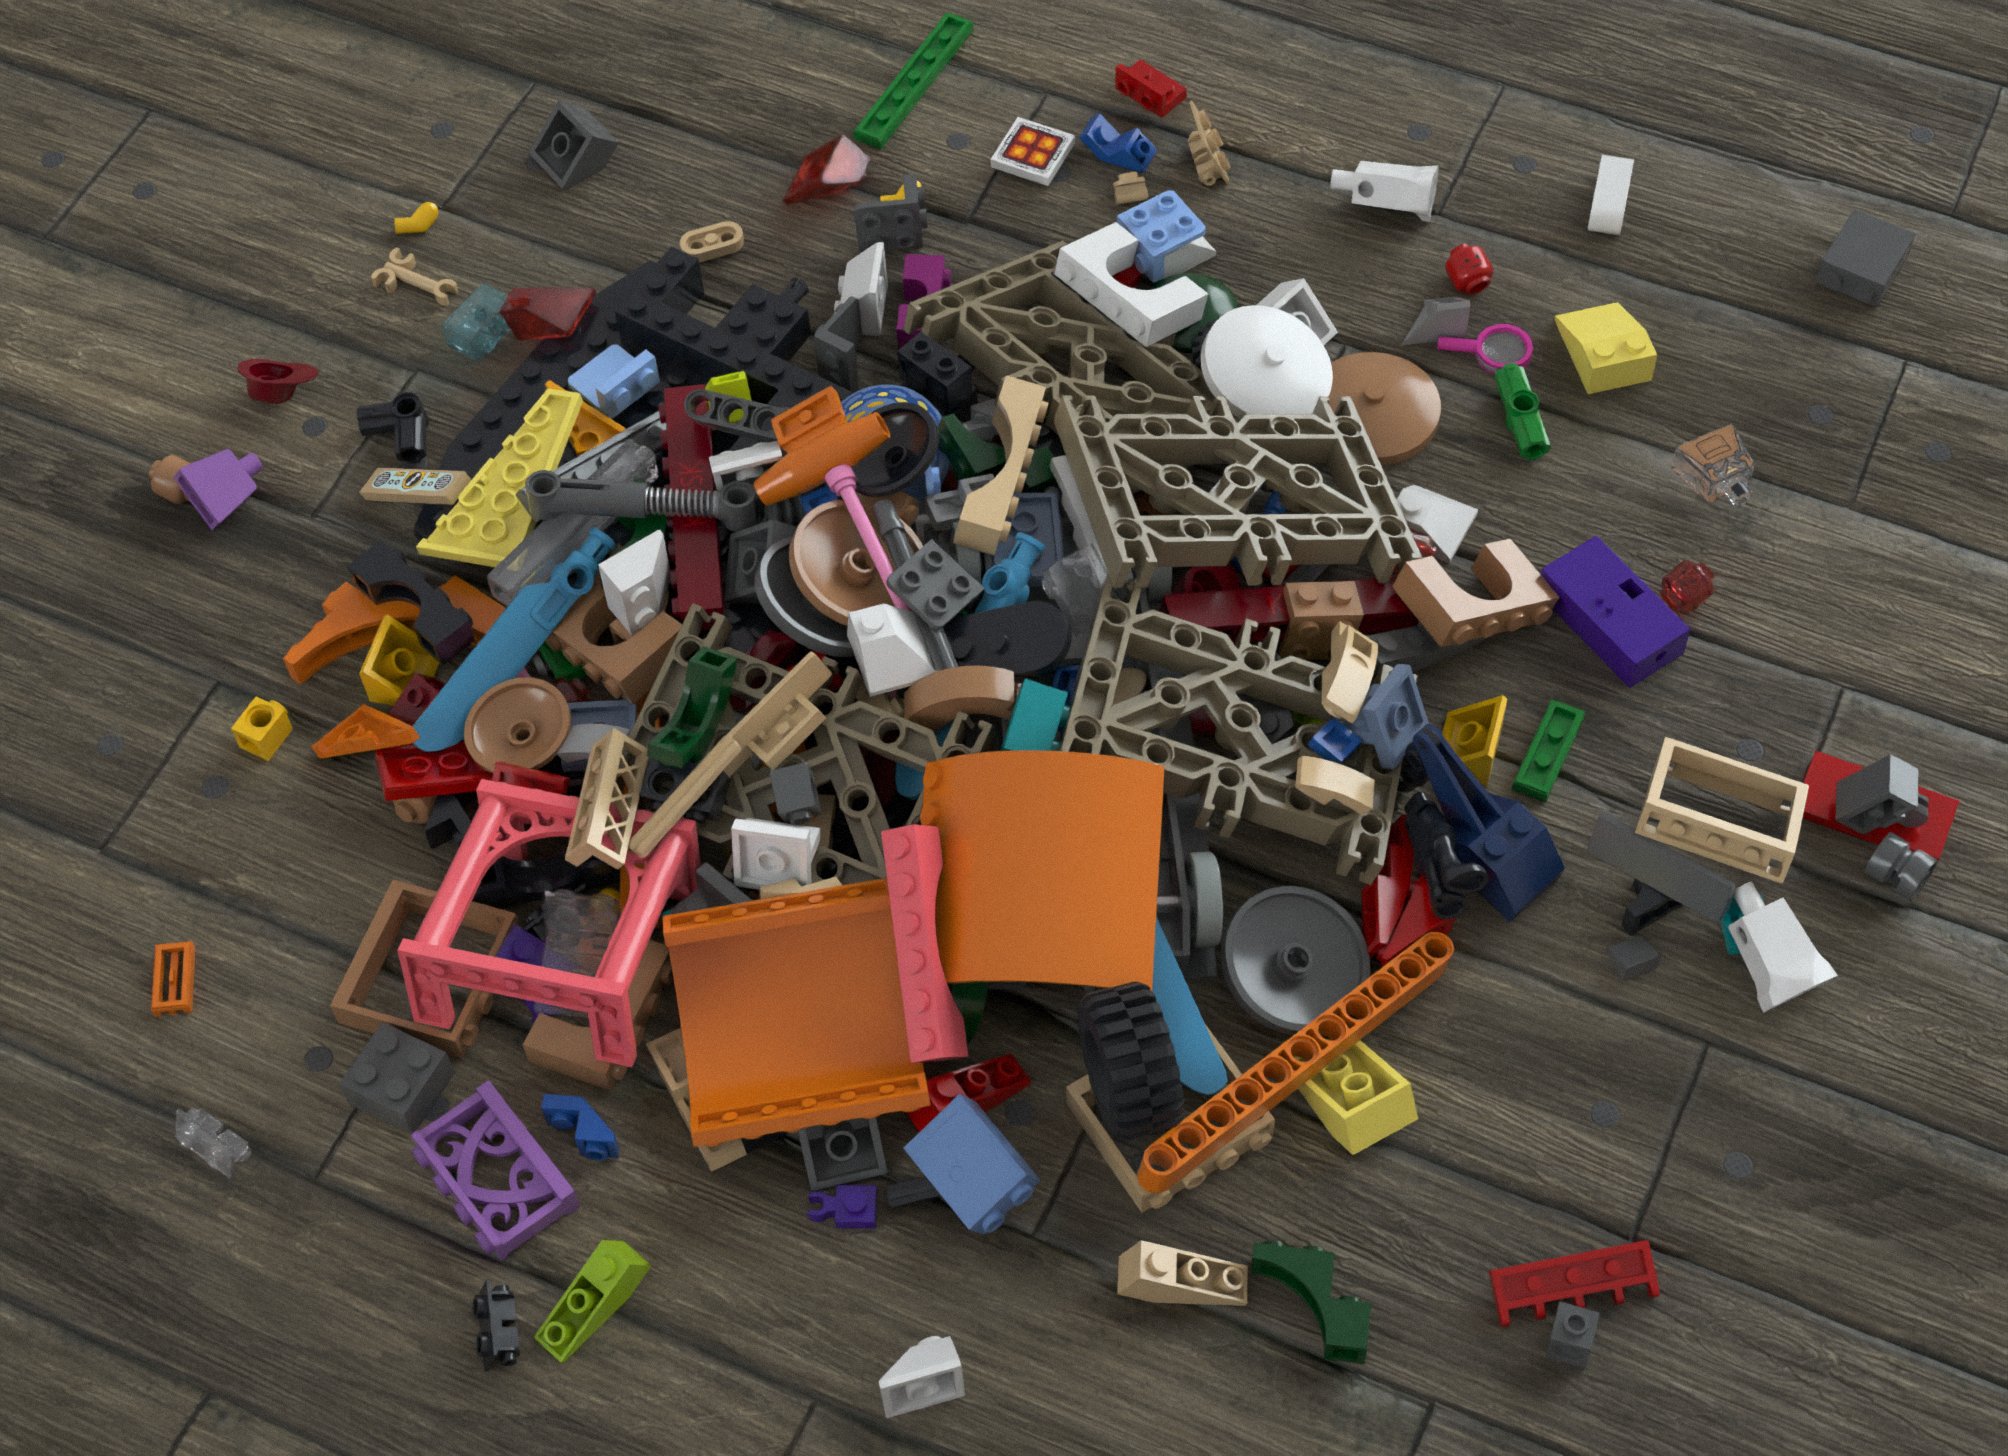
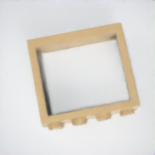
M1665 737L1652 772L1635 833L1783 884L1796 852L1809 785ZM1670 761L1675 762L1674 768L1669 767ZM1666 775L1787 815L1788 819L1783 841L1659 799ZM1783 800L1790 801V807L1782 805ZM1649 817L1659 820L1657 827L1646 824ZM1771 859L1779 861L1778 868L1769 866Z
M1206 1025L1227 1072L1228 1081L1225 1085L1227 1087L1240 1077L1242 1073ZM1088 1074L1066 1086V1103L1141 1213L1151 1207L1158 1209L1172 1199L1175 1193L1184 1188L1189 1190L1197 1187L1205 1180L1206 1175L1218 1168L1225 1170L1237 1162L1240 1155L1251 1149L1257 1151L1271 1141L1274 1135L1275 1119L1267 1111L1257 1121L1168 1190L1162 1193H1151L1141 1187L1137 1175L1089 1108L1095 1105L1096 1102ZM1237 1099L1242 1104L1250 1105L1246 1100Z

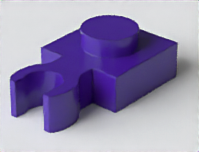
M837 1185L836 1196H828L823 1192H811L809 1194L810 1203L823 1204L820 1210H808L809 1220L821 1222L829 1217H835L836 1228L876 1229V1185Z

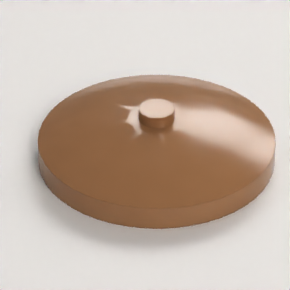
M1379 352L1350 354L1331 362L1333 381L1328 396L1330 400L1329 405L1333 413H1335L1338 406L1337 399L1342 396L1351 397L1381 466L1407 460L1421 452L1431 442L1439 426L1441 400L1434 382L1421 368L1404 358Z
M830 501L811 510L798 525L789 547L791 572L805 598L821 613L848 626L849 612L880 604H888L895 607L844 501ZM860 501L895 571L896 568L886 543L880 536L879 526L872 511L874 504ZM899 518L904 525L905 535L914 555L923 547V544L914 531Z

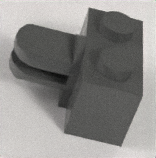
M1890 754L1837 782L1835 820L1863 835L1878 827L1886 828L1896 822L1907 828L1924 825L1929 818V811L1927 809L1929 798L1918 793L1919 769Z

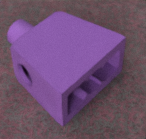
M226 449L182 467L173 478L210 529L214 530L257 489L251 477L263 470V466L254 453H249L238 460L231 450Z

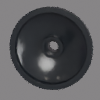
M907 402L892 403L870 413L877 412L883 418L889 429L890 438L857 465L851 467L857 478L855 483V491L868 497L892 495L911 486L926 472L937 452L939 431L933 417L917 404Z

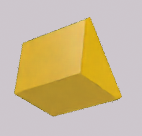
M387 614L382 619L359 675L370 702L394 706L415 673L434 677L439 662L420 646L414 631Z
M1503 695L1447 712L1442 731L1444 738L1480 784L1488 786L1507 705V698Z

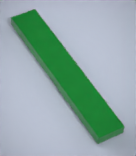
M946 12L853 131L854 139L881 150L974 30L973 22Z

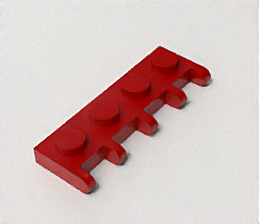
M1649 1240L1488 1271L1501 1327L1510 1326L1509 1309L1532 1305L1536 1320L1546 1319L1544 1302L1571 1297L1574 1306L1585 1308L1583 1295L1611 1290L1615 1305L1624 1304L1625 1299L1622 1287L1646 1283L1650 1298L1660 1296Z

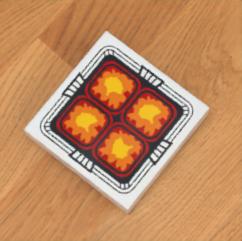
M1017 117L992 156L991 167L1049 186L1074 146L1075 135Z

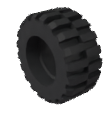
M1135 981L1084 995L1079 1000L1077 1007L1080 1044L1083 1050V1059L1087 1068L1090 1086L1095 1096V1102L1109 1134L1116 1140L1126 1142L1168 1131L1176 1127L1184 1117L1183 1088L1180 1082V1071L1175 1057L1174 1045L1169 1035L1170 1032L1153 991L1150 990L1148 985Z

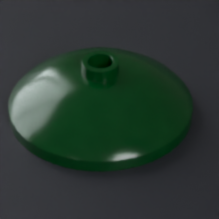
M1196 273L1176 274L1158 281L1149 290L1160 288L1186 276L1208 293L1202 319L1176 332L1172 348L1178 352L1192 353L1193 341L1195 337H1198V331L1202 327L1207 328L1208 322L1212 320L1216 322L1225 313L1238 308V303L1232 291L1217 279Z

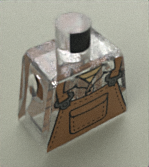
M1732 423L1676 447L1671 469L1706 502H1713L1728 496L1735 506H1741L1752 497V492L1747 486L1751 482L1754 462Z

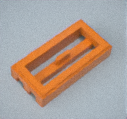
M193 941L155 945L151 1011L154 1017L162 1016V1012L176 1015L179 1010H183L184 1013H192L196 949ZM181 951H184L181 1000H178ZM171 952L168 1001L163 1002L166 953Z

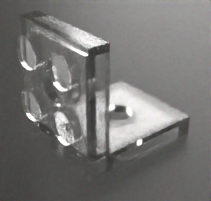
M559 889L555 892L545 891L542 906L546 938L541 966L571 973L582 972L587 976L595 977L622 915L619 899H614L606 894H594L592 896L577 895L573 891ZM534 1002V1012L589 1018L587 1012Z

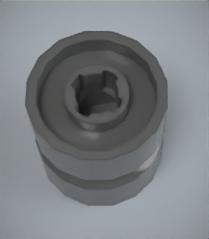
M1890 832L1875 850L1864 873L1882 884L1891 882L1893 891L1912 901L1931 876L1938 860L1920 849L1911 851L1909 842Z

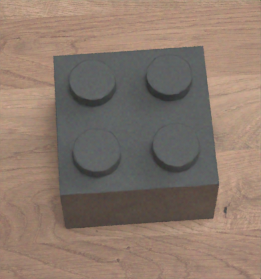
M382 1022L339 1085L349 1105L412 1134L419 1128L455 1072L446 1052Z

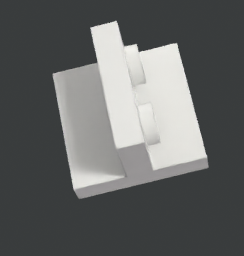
M746 818V820L735 819L731 828L734 886L760 890V887L795 878L800 886L812 884L811 863L820 842V828L754 818Z

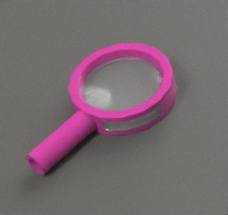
M1495 324L1484 329L1479 334L1477 340L1439 336L1437 349L1475 353L1479 365L1489 373L1495 374V371L1500 370L1505 364L1516 363L1525 369L1531 360L1533 346L1531 338L1519 327L1509 324Z

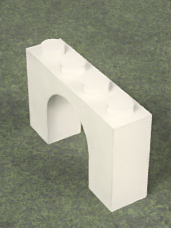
M1115 222L1061 247L1054 275L1145 347L1202 319L1208 293L1186 276L1153 290L1130 288L1112 277V275L1133 265L1139 241L1118 223Z

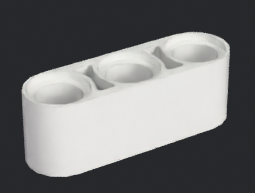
M1602 154L1587 231L1620 236L1634 159Z

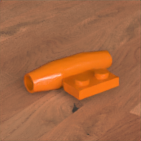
M831 385L771 419L778 444L787 454L754 481V487L759 498L766 506L773 505L809 492L825 483V475L834 467L843 464L851 467L857 465L890 438L889 429L883 418L875 412L844 423L846 416L837 391Z

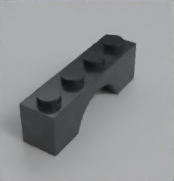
M379 541L347 565L354 586L375 605L390 601H405L421 609L413 625L419 644L442 666L475 641L471 628L473 620L463 608L456 609L451 605L450 599L442 589L432 588L425 575L418 568L412 570L397 549L393 548L390 550Z
M568 846L555 855L538 860L519 861L501 856L485 873L472 901L498 909L557 896L570 885L577 889L584 883L586 885L585 889L620 882V868L617 870L593 855L577 867L565 860Z

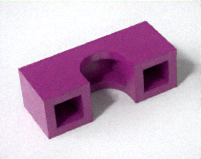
M905 255L903 271L905 301H915L951 286V269L945 268V255ZM899 304L896 329L898 350L922 332V328L914 330V333L909 335L903 330L909 304Z

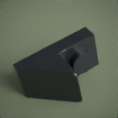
M454 794L438 795L425 827V835L431 849L450 840H453L458 849L471 824Z

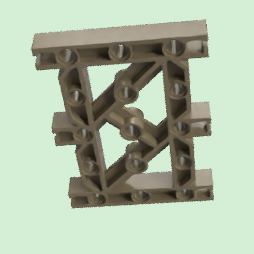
M1064 241L912 301L908 305L903 330L910 335L914 333V330L922 328V333L937 343L954 338L953 349L999 386L994 404L995 407L997 406L1006 375L1046 387L1042 400L1049 403L1046 411L1045 425L1057 435L1058 432L1054 424V418L1062 395H1072V405L1077 415L1080 414L1082 408V397L1086 395L1096 396L1105 422H1109L1116 414H1186L1193 396H1204L1206 403L1203 406L1209 415L1215 399L1206 384L1202 370L1172 348L1176 333L1145 347L1054 275L1059 250L1061 247L1068 245ZM1037 301L1045 306L1033 307L1029 312L1018 310ZM1053 348L1070 351V368L1067 377L1062 376L1035 353H1048ZM1107 358L1114 361L1137 381L1126 382L1122 387L1104 384V367ZM1233 415L1235 422L1238 423L1241 419ZM1175 464V465H1179V466L1184 467V468L1186 469V468H1188V467H1190V466H1192V465H1194V464ZM1128 483L1132 495L1141 491L1139 488Z
M1062 395L1054 418V424L1113 588L1124 587L1131 567L1137 576L1134 579L1135 586L1148 587L1155 567L1227 566L1233 557H1237L1248 585H1260L1263 579L1261 576L1265 566L1271 575V584L1281 585L1290 565L1357 564L1363 555L1368 557L1378 583H1388L1395 566H1397L1400 572L1405 562L1422 558L1351 397H1339L1336 401L1338 406L1335 413H1333L1329 405V397L1319 396L1312 414H1246L1237 423L1234 420L1225 396L1215 397L1209 415L1203 406L1206 403L1204 396H1193L1186 414H1116L1109 422H1105L1096 396H1083L1081 399L1082 408L1080 414L1077 415L1072 405V395ZM1302 463H1327L1339 492L1322 483V475L1316 468ZM1175 464H1229V466L1226 467L1219 482L1207 493L1192 484V475L1188 470ZM1128 483L1149 494V502L1153 508L1161 513L1170 515L1140 516ZM1265 485L1279 494V501L1286 509L1295 513L1309 511L1313 514L1245 515L1243 512L1247 509L1253 496ZM1178 512L1181 513V514H1183V515H1171V514H1177Z
M1107 573L1096 601L1069 704L1071 706L1069 716L1062 730L1058 751L1116 756L1165 766L1163 793L1181 799L1199 793L1200 798L1193 827L1201 830L1209 828L1210 822L1208 820L1214 808L1223 809L1225 811V821L1220 828L1219 835L1229 838L1242 811L1248 821L1324 846L1341 840L1336 874L1346 877L1355 861L1360 862L1361 856H1365L1367 858V867L1365 873L1360 872L1359 881L1371 885L1384 866L1402 760L1395 769L1382 768L1375 746L1373 744H1360L1355 770L1375 780L1373 809L1363 816L1336 799H1332L1323 805L1296 789V781L1289 779L1296 775L1297 761L1301 756L1323 759L1308 744L1311 738L1333 718L1325 710L1323 704H1321L1322 672L1326 667L1294 656H1288L1275 661L1280 629L1270 627L1263 642H1258V645L1254 646L1249 641L1252 631H1257L1258 622L1247 618L1233 644L1225 633L1155 610H1149L1136 615L1135 612L1142 587H1136L1134 581L1130 580L1126 587L1129 590L1124 601L1112 599L1113 593L1111 591L1113 585ZM1124 655L1186 675L1179 679L1163 678L1157 682L1154 689L1112 705ZM1383 664L1372 685L1382 684L1393 670V667ZM1413 674L1415 682H1417L1418 675ZM1242 693L1326 722L1319 725H1302L1298 728L1295 735L1271 744L1259 727L1261 716L1258 710L1252 704L1241 701L1237 694ZM1204 709L1216 726L1215 738L1217 743L1222 748L1233 751L1239 759L1231 760L1147 731L1157 727L1163 729L1172 728L1177 725L1181 717ZM1343 717L1341 719L1336 718L1342 724L1346 720Z
M692 603L629 737L648 748L649 742L667 726L666 724L662 728H655V722L662 715H669V721L673 717L684 689L688 666L686 657L692 650H700L705 646L737 657L736 671L730 694L756 705L789 671L728 646L723 648L733 627L724 615L713 612L712 616H709L701 606ZM711 619L715 620L707 637L700 639L698 635L703 622L709 624ZM824 656L822 662L831 671L832 675L808 698L817 708L823 703L833 704L831 712L825 716L826 719L813 731L818 746L797 755L790 754L776 769L806 762L813 771L816 787L832 781L839 799L840 808L845 815L862 861L860 862L827 847L818 845L811 863L812 883L826 880L821 878V872L828 864L837 865L838 870L834 877H837L842 885L887 878L881 831L889 830L890 827L859 747L925 773V766L928 762L965 754L989 752L997 733L993 724L980 720L978 727L982 729V732L972 748L966 747L962 744L966 730L973 731L976 724L971 721L968 714L958 711L941 747L933 730L863 701L853 703L863 682V678L857 669L848 666L846 669L847 677L839 691L833 693L828 690L833 676H838L840 669L837 666L838 662ZM758 676L767 677L766 683L761 688H751L752 681ZM729 699L716 733L706 749L707 753L738 724ZM888 731H900V736L894 743L887 744L883 742V737ZM622 749V754L628 766H633L636 756ZM750 756L729 777L731 781L726 794L728 806L723 804L719 821L706 819L705 824L696 823L698 839L723 850L730 851L732 850L731 828L735 819L746 820V818L774 821L769 806L776 804L769 772L772 770L767 766L756 771ZM648 757L647 765H646V769H645V774H644V778H645V775H646L647 768H648V765H649V762H650L651 757ZM622 776L616 777L615 781L623 795L626 784ZM667 780L664 781L659 787V793L666 794L670 792L674 783ZM924 787L906 826L912 824L921 825L920 813L923 806ZM701 795L695 802H703L707 797ZM639 796L637 809L646 810L647 808L648 811L653 812L648 809L649 805ZM863 796L869 798V803L862 811L852 810L853 802L857 798ZM733 852L722 874L732 884H734ZM749 888L753 893H760L759 889Z

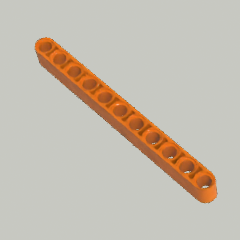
M1440 932L1425 934L1191 1113L1176 1127H1173L1145 1150L1137 1173L1138 1182L1141 1187L1151 1193H1162L1168 1190L1257 1121L1267 1111L1275 1107L1437 981L1444 974L1453 955L1454 946L1450 938ZM1375 994L1381 995V996H1383L1385 999L1379 998V997L1376 996ZM1349 1015H1353L1359 1020L1353 1019ZM1321 1036H1327L1330 1039H1332V1041L1326 1040ZM1294 1056L1302 1058L1305 1062L1296 1060ZM1266 1078H1272L1278 1083L1269 1082ZM1237 1099L1246 1100L1250 1105L1242 1104ZM1209 1121H1216L1223 1127L1213 1126ZM1180 1143H1188L1194 1149L1184 1148ZM1150 1165H1159L1163 1167L1165 1171H1156Z

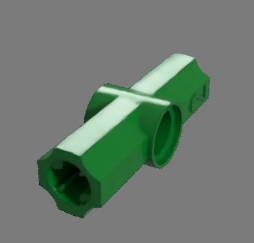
M1516 363L1505 364L1500 370L1495 371L1494 375L1506 412L1505 424L1513 432L1520 456L1527 458L1528 461L1540 459L1550 451V442L1538 411L1539 398L1531 390L1524 367L1518 366Z

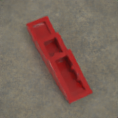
M1404 814L1390 827L1383 868L1371 885L1367 884L1361 890L1362 934L1368 947L1367 954H1369L1370 959L1387 944L1401 914L1410 885L1414 854L1408 836V829L1405 828L1407 815Z

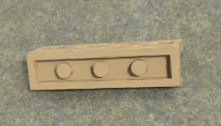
M615 728L595 742L591 748L565 856L566 861L577 867L592 855L617 870L625 864L648 760V748ZM622 749L636 756L633 766H628L622 754ZM622 776L628 788V794L622 795L615 781L616 777ZM609 806H616L622 817L621 823H615L609 811ZM604 834H609L616 847L615 852L601 845Z

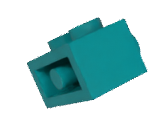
M1025 679L1019 689L1001 751H1058L1060 741L1054 738L1058 726L1064 728L1069 716L1071 706L1065 705L1068 692Z

